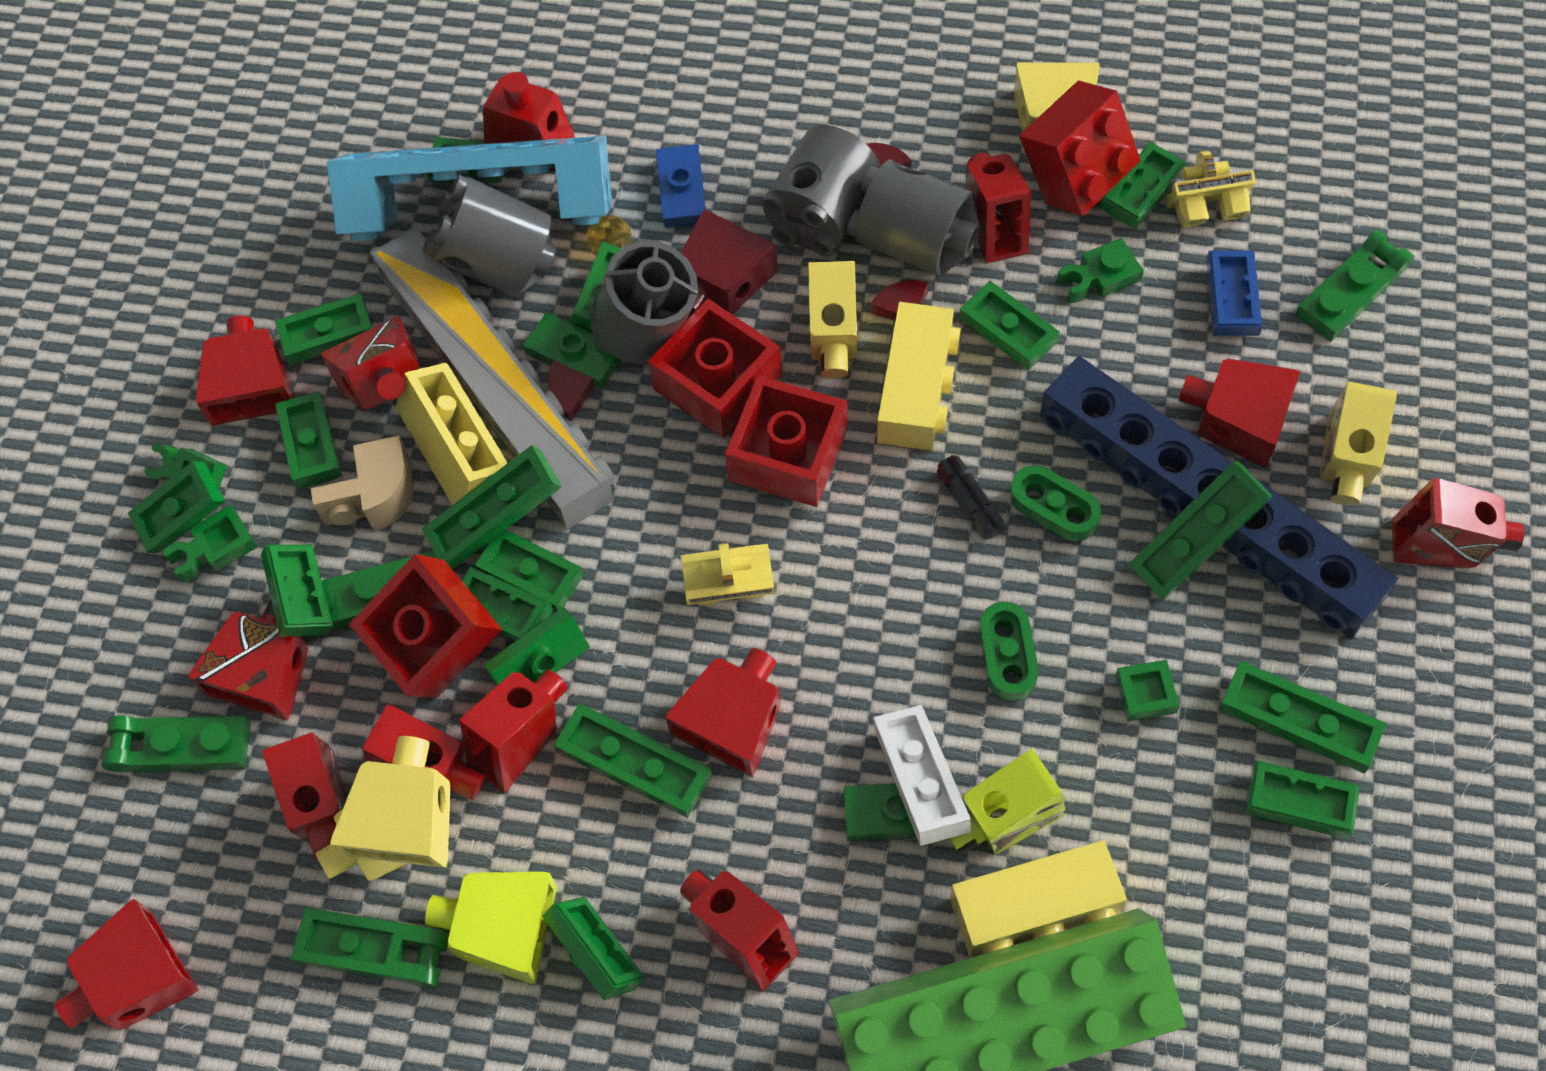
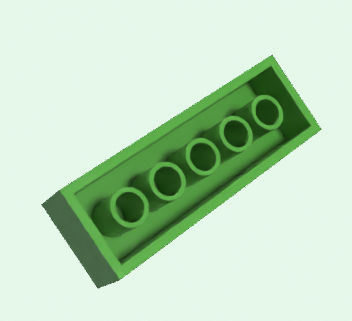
M1139 908L828 1000L847 1071H1045L1187 1028L1158 921Z

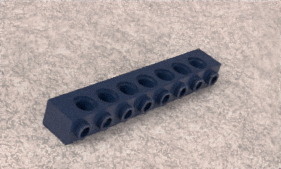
M1080 355L1043 393L1040 416L1044 418L1045 423L1053 431L1059 434L1065 433L1080 444L1089 457L1097 461H1104L1118 471L1121 478L1128 485L1143 489L1157 499L1159 505L1173 516H1178L1232 463L1229 459ZM1094 412L1102 417L1093 418L1086 415L1085 413ZM1123 439H1133L1140 444L1130 445L1124 442ZM1161 466H1171L1179 472H1167ZM1260 482L1273 497L1248 520L1256 525L1258 529L1253 530L1242 526L1222 547L1235 555L1245 569L1252 573H1260L1274 583L1281 594L1287 599L1296 603H1302L1316 613L1326 627L1353 639L1385 601L1399 578ZM1280 549L1291 550L1298 558H1289ZM1321 578L1334 580L1340 588L1327 586Z

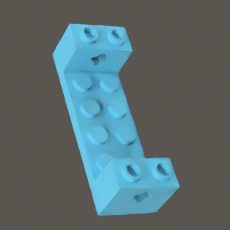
M606 135L351 153L326 161L336 234H350L351 241L373 240L378 238V234L387 233L386 228L398 221L394 184L416 181L415 178L424 177L423 173H432L433 180L456 179L458 175L467 174V170L477 169L478 177L505 175V172L511 171L510 167L522 166L523 174L550 172L549 169L554 168L555 164L561 219L572 218L573 225L597 224L599 219L606 216L613 206Z

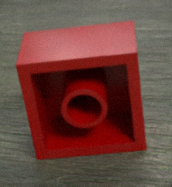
M1080 80L1074 83L1019 135L1045 204L1082 217L1141 161L1117 90Z
M707 299L648 360L653 390L723 439L738 424L757 375L773 380H778L782 376L780 346L710 299Z
M757 375L725 452L728 481L818 507L848 430L847 400Z
M414 554L349 623L351 628L407 697L438 698L503 630L445 560Z

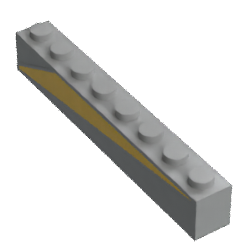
M415 226L371 251V257L384 284L442 362H447L464 392L513 458L531 445L541 449L562 486L545 501L567 530L613 502L614 496L610 482L615 478L605 460L601 456L595 459L586 449L589 447V443L576 423L568 426L562 418L564 410L556 396L550 390L543 393L537 384L540 380L532 365L527 359L519 361L513 354L516 349L509 335L503 328L494 329L490 323L492 321L491 314L479 297L472 300L468 295L469 287L462 274L453 269L449 270L448 267L432 261L431 257L422 254L426 239L419 229Z

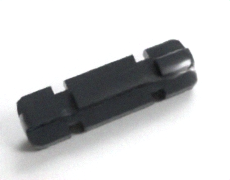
M951 455L940 461L937 465L938 476L945 486L951 487L949 492L967 518L975 521L973 526L981 538L987 540L998 535L1004 529V520L996 508H990L989 505L992 502L972 474H966L965 470L967 467L961 458L957 455Z

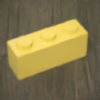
M899 302L878 416V444L933 451L935 434L944 435L948 407L940 406L942 394L951 395L955 367L947 366L948 354L957 355L961 328L953 327L954 309Z
M446 362L404 373L405 390L398 397L395 408L453 505L505 466L507 461Z
M1105 840L953 884L950 901L970 958L1120 914L1127 902Z

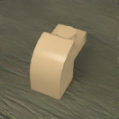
M400 435L353 445L358 478L311 488L313 506L325 526L332 524L339 526L349 525L359 518L366 517L373 531L376 532L392 525L406 512L413 498L414 481L410 457Z

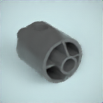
M817 125L809 128L762 200L763 211L773 226L771 230L772 236L785 246L797 244L823 257L832 256L847 234L848 222L856 209L860 210L866 194L861 191V185L867 170L871 166L881 167L875 153L865 142L846 130L829 125Z
M890 159L883 163L880 168L871 166L867 170L861 185V191L866 194L860 210L856 209L853 212L847 226V234L854 236L857 243L938 276H942L969 256L980 230L975 208V193L929 174L913 170Z
M458 175L455 179L451 191L445 190L436 214L442 216L437 229L432 228L422 249V254L431 257L432 261L511 296L519 295L543 279L552 264L556 252V247L553 245L550 234V214L475 179Z
M639 240L623 246L611 258L590 311L591 330L595 335V344L599 350L604 353H610L612 356L627 362L647 363L685 323L698 294L697 276L689 260L676 248L659 241Z

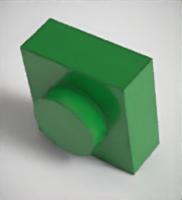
M1167 660L1117 668L1115 677L1127 722L1176 714L1178 712L1180 704Z

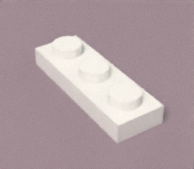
M922 705L873 717L874 731L920 846L971 833L970 816Z

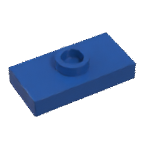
M699 145L656 149L664 228L696 224L699 216L706 209Z
M1254 250L1208 251L1206 266L1213 336H1259L1262 330V318Z

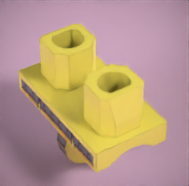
M1209 150L1197 153L1196 166L1183 168L1182 174L1185 181L1174 183L1172 193L1164 196L1167 209H1176L1182 228L1199 226L1206 223L1209 219L1206 202L1219 201L1222 220L1241 219L1250 212L1248 191L1256 184L1254 171L1229 174L1228 161L1214 162V158Z
M723 543L719 544V550L681 555L687 605L716 604L717 601L737 598L754 599L775 593L768 544L729 549V544Z

